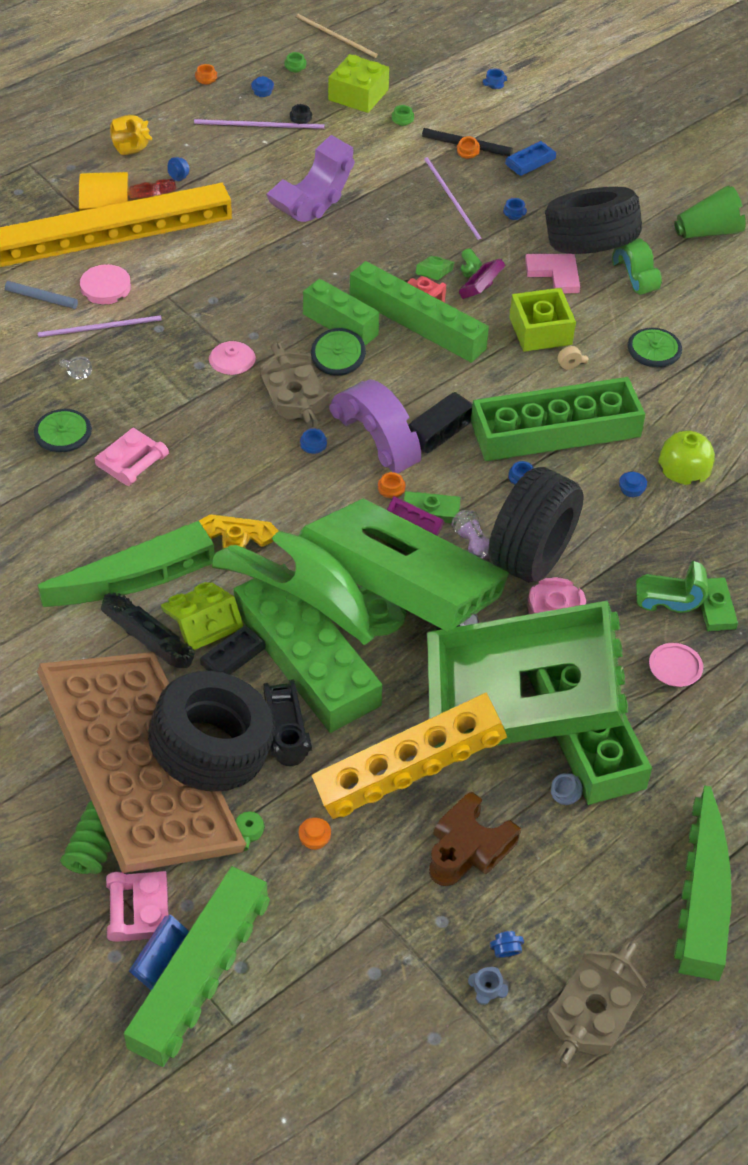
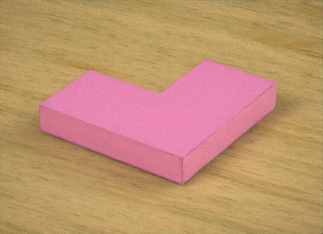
M526 254L527 277H552L553 287L562 288L563 293L580 292L575 254Z

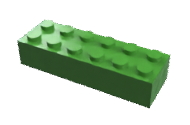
M629 377L473 400L471 425L484 460L491 461L638 438L642 435L646 414Z
M255 578L233 588L241 619L248 628L265 641L267 653L288 680L294 679L296 690L329 733L382 706L383 684L325 614L297 596Z
M573 665L526 671L536 695L571 690L578 685L581 679L580 670ZM623 713L624 726L556 736L573 774L579 778L583 785L582 793L588 805L647 789L652 767L625 713Z

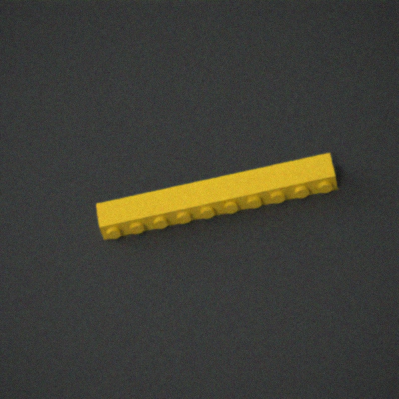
M222 182L0 227V267L232 219L231 198Z

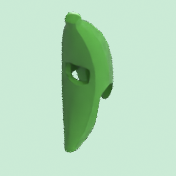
M278 531L272 537L278 546L293 557L296 571L289 570L238 545L228 546L215 553L212 560V568L245 574L297 596L357 638L363 646L375 637L370 630L369 614L362 592L351 574L336 558L315 543L301 536L283 531Z

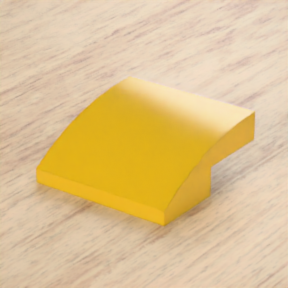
M128 172L80 174L79 211L128 202Z

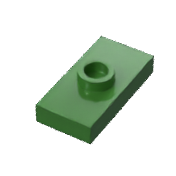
M430 256L417 264L415 273L439 280L453 270L454 262L441 257Z
M405 491V502L443 519L445 523L458 524L461 497Z
M707 579L708 596L701 605L707 631L737 629L738 621L726 579Z

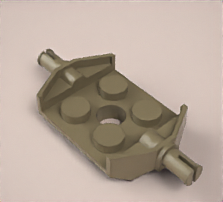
M274 342L271 345V349L275 355L260 365V376L276 412L288 420L295 418L305 419L307 427L312 428L313 425L314 428L318 425V420L314 414L322 412L329 403V392H324L311 365L310 354L285 352L281 342H277V345ZM291 389H298V390H300V391L293 393V392L290 391V390H291Z
M626 938L618 953L584 952L582 961L553 1008L550 1007L547 1018L554 1033L563 1041L560 1050L554 1057L556 1064L559 1065L562 1060L561 1067L566 1068L574 1053L578 1054L579 1051L591 1055L609 1054L647 987L630 962V959L639 947L635 940L631 945L632 939ZM591 1000H597L603 1004L605 1011L593 1013L587 1008L586 1004Z

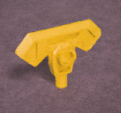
M212 514L199 520L210 539L222 535L223 549L231 545L246 548L250 539L259 546L264 547L274 542L272 537L278 532V529L271 522Z

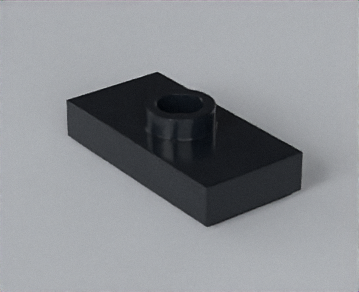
M244 625L200 657V664L208 671L231 675L266 648V644L263 639Z

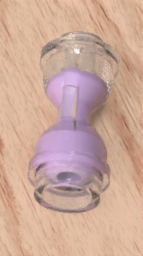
M473 510L458 512L451 522L453 530L460 537L464 538L468 545V552L493 564L488 553L490 539L486 538L480 529L481 524L477 513Z

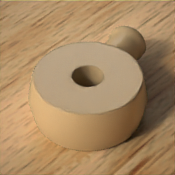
M568 346L558 354V363L566 370L573 369L580 363L586 364L589 360L588 356L582 355L581 351L575 346Z

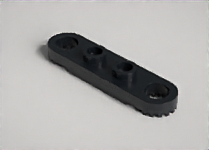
M114 592L112 594H105L101 604L102 612L125 629L129 635L134 636L148 650L154 652L171 666L188 668L192 665L195 650L191 646L188 647L187 643L184 644L180 641L179 636L140 606L133 605L132 601L126 598L125 595L121 597V594L118 593L117 596Z

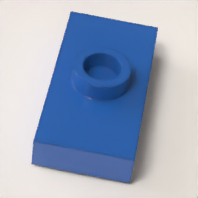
M539 141L507 157L505 165L522 176L556 159V152L542 141Z
M172 915L165 916L129 972L147 988L152 990L189 933V930Z

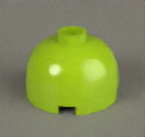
M691 430L679 431L664 442L658 463L663 468L662 473L667 478L680 484L689 485L691 481L699 479V483L703 482L711 475L715 453L711 442L704 435Z

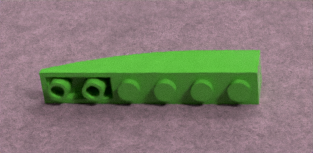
M199 521L184 525L179 529L157 536L139 545L131 546L126 550L38 584L41 604L43 607L81 604L103 600L105 594L108 593L112 594L114 592L117 596L120 593L123 596L164 584L211 565L215 555L214 543Z
M704 785L701 798L695 797L692 816L697 817V824L691 825L688 843L694 844L693 852L688 851L685 871L690 872V880H684L681 899L687 900L686 909L681 908L678 929L683 930L682 939L677 938L674 959L680 960L678 973L719 981L726 963L731 915V870L721 815L712 788Z

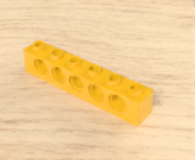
M486 692L312 774V778L323 805L331 818L345 817L367 803H375L381 800L388 793L397 789H405L422 777L437 774L442 768L454 762L464 761L475 752L496 746L501 740L507 738V735ZM474 728L472 732L463 734L466 730ZM445 742L441 747L434 748L438 743ZM416 756L413 760L406 761L409 757ZM387 769L383 774L377 775L379 771ZM357 783L355 787L348 789L351 784Z

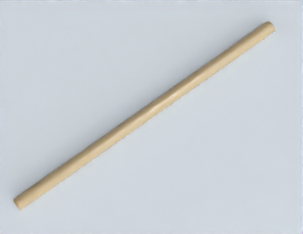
M297 14L296 17L375 58L378 56L377 53Z

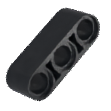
M453 392L414 419L408 426L411 432L416 431L420 449L424 453H430L471 423L473 404L457 392Z

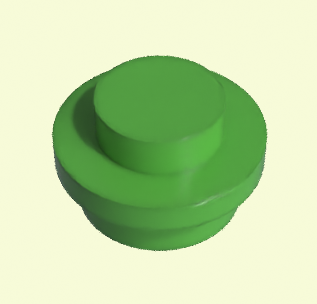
M292 52L287 55L284 65L286 69L297 73L306 68L307 62L303 54Z
M399 105L394 108L391 118L394 123L406 126L414 121V113L411 107Z

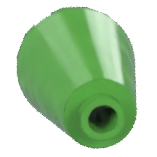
M725 186L677 215V221H674L677 234L682 235L683 238L738 234L745 231L746 219L745 215L740 216L739 208L743 207L737 191L733 186Z

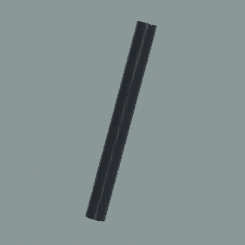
M423 128L422 137L456 145L463 138V136ZM477 140L482 151L508 157L512 154V147Z

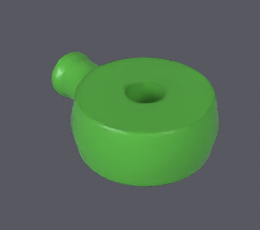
M251 811L240 814L235 820L247 844L244 851L249 850L250 842L258 840L265 829L262 817Z

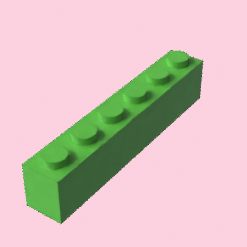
M367 261L350 273V296L374 308L389 319L471 363L487 349L488 325Z
M231 866L124 1032L128 1050L161 1067H164L169 1057L174 1058L178 1054L183 1043L182 1036L188 1027L193 1028L201 1014L200 1007L206 998L211 999L219 985L218 978L223 970L228 971L233 965L236 958L235 951L241 942L246 943L253 930V922L257 915L262 916L265 913L270 902V897H268L267 882Z

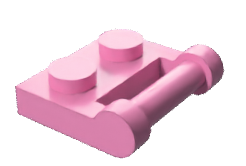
M132 428L95 457V464L123 484L130 486L136 481V477L155 461L164 459L169 454V450L164 443L155 442L137 429Z
M166 871L137 874L112 872L106 876V887L110 890V925L107 926L108 940L120 942L150 939L163 918L169 915ZM133 889L134 925L124 924L123 890Z

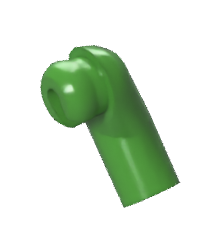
M468 248L462 252V258L467 264L465 266L461 265V271L465 277L471 278L482 266V262L473 250Z

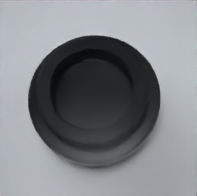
M297 104L292 107L290 120L297 124H306L312 120V112L307 105Z

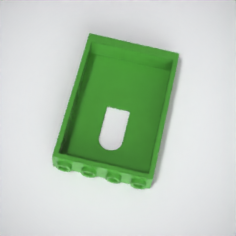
M364 498L305 525L299 536L315 543L336 558L351 574L356 584L447 632L499 599L509 572ZM362 530H365L379 537L380 539L408 552L409 555L405 556L393 550L392 548L368 537L362 532Z
M608 601L454 627L449 632L443 629L427 632L430 719L487 692L507 735V738L501 740L497 745L624 726L623 713H628V704L625 693L621 694L620 686L625 685V674L623 667L618 666V658L623 657L621 641L619 638L616 639L615 634L616 630H620L617 611L612 612ZM562 665L576 666L581 672L580 682L571 690L524 698L521 696L520 672ZM474 728L466 730L463 734L472 732ZM445 742L438 743L435 748L441 747Z

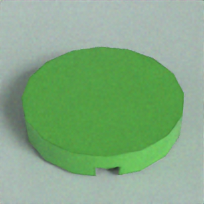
M364 587L359 588L369 614L370 630L375 636L391 634L404 624L407 610Z

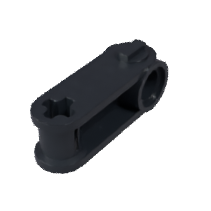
M292 679L286 684L272 686L264 683V699L269 705L275 721V735L270 747L271 757L275 756L276 761L285 766L299 765L308 756V751H312L309 732L305 733L295 681Z

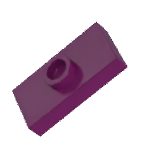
M502 259L484 263L459 289L462 299L480 294L483 290L489 288L493 284L492 280L506 266Z
M393 496L387 508V511L438 536L445 523L443 519Z

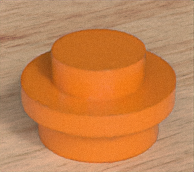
M202 64L197 67L195 79L202 84L208 85L217 79V72L214 66Z
M471 136L463 137L457 145L458 155L465 159L474 158L480 152L479 143Z
M386 473L378 482V491L384 497H400L405 492V481L398 473Z
M309 818L299 827V839L309 849H320L331 838L330 825L321 818Z

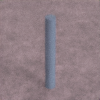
M7 281L5 284V290L73 309H76L78 305V300L75 298Z

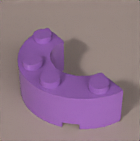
M330 135L315 149V159L308 175L297 185H292L282 179L267 193L269 202L297 221L306 222L322 217L324 212L333 203L338 202L341 197V191L355 163L353 147Z
M369 379L334 396L329 405L332 416L339 419L345 426L357 420L362 422L375 441L379 461L384 467H388L392 472L400 473L421 461V449L416 431L411 432L406 422L410 417L396 396L383 384Z

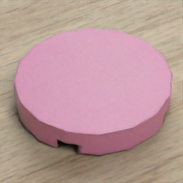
M108 264L92 267L83 273L80 279L81 293L83 296H87L88 300L92 303L102 305L118 302V298L123 296L124 299L128 296L131 290L130 276L126 270L115 265Z
M558 577L545 578L529 591L527 600L529 614L585 605L586 598L584 592L580 587L578 590L577 587L573 586L574 583L568 579Z

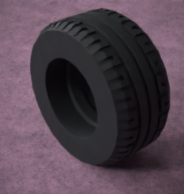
M598 187L572 192L552 200L545 210L550 245L561 253L587 254L607 251L631 243L639 237L642 231L638 195L632 189L626 187Z
M546 467L532 468L527 471L509 493L495 521L488 549L492 563L528 583L543 579L560 559L577 526L584 500L583 491L579 484Z
M196 671L176 678L162 690L148 729L149 746L159 765L171 777L184 785L212 792L227 791L247 784L259 773L273 742L275 721L265 699L250 684L222 672ZM192 723L212 724L224 730L231 738L211 737L199 731Z

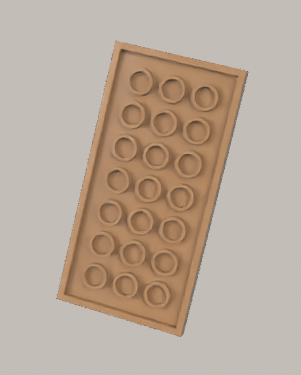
M154 652L39 664L38 676L122 873L243 853L247 844L222 792L198 790L184 785L171 777L159 765L151 752L148 740L149 725L162 690L169 684Z

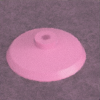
M236 341L219 344L209 355V363L212 368L228 375L246 372L254 365L256 360L255 353L249 346Z
M666 643L660 645L653 650L649 658V666L654 676L670 686L682 687L691 685L703 673V662L699 654L683 644Z

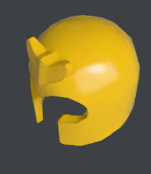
M131 114L112 119L110 124L111 139L114 147L122 156L141 152L147 146L148 141L153 139L149 135L150 130L147 128L148 120L143 121L140 117Z

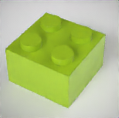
M349 54L328 77V100L369 113L389 90V66L361 58L357 55Z
M562 288L512 294L509 318L523 352L573 345L576 320Z

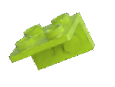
M204 582L195 586V590L186 594L173 595L168 598V602L161 604L162 611L178 622L185 644L187 643L188 647L191 646L194 650L228 636L243 627L235 597L214 583Z

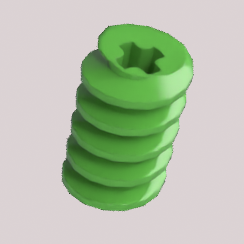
M90 801L86 806V811L81 816V821L76 826V832L73 833L70 843L65 849V854L60 859L64 867L79 874H100L102 870L100 863L106 862L108 858L105 852H110L112 849L92 801Z

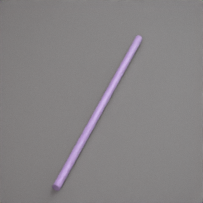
M194 119V124L324 129V124Z
M426 157L424 160L478 240L482 239L429 158Z

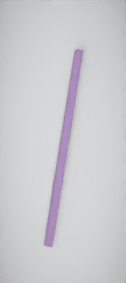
M161 315L38 332V338L161 321Z

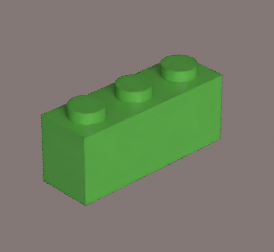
M320 278L303 291V315L328 329H349L362 338L365 346L378 336L379 311Z

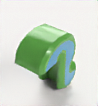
M641 238L635 239L629 244L614 249L612 253L613 266L625 264L633 290L637 294L642 295L660 288L662 284L661 273L658 268L654 269L652 250Z
M692 561L685 579L645 574L636 580L637 604L648 611H655L658 605H663L671 611L679 613L689 612L700 607L708 596L706 569L701 563Z

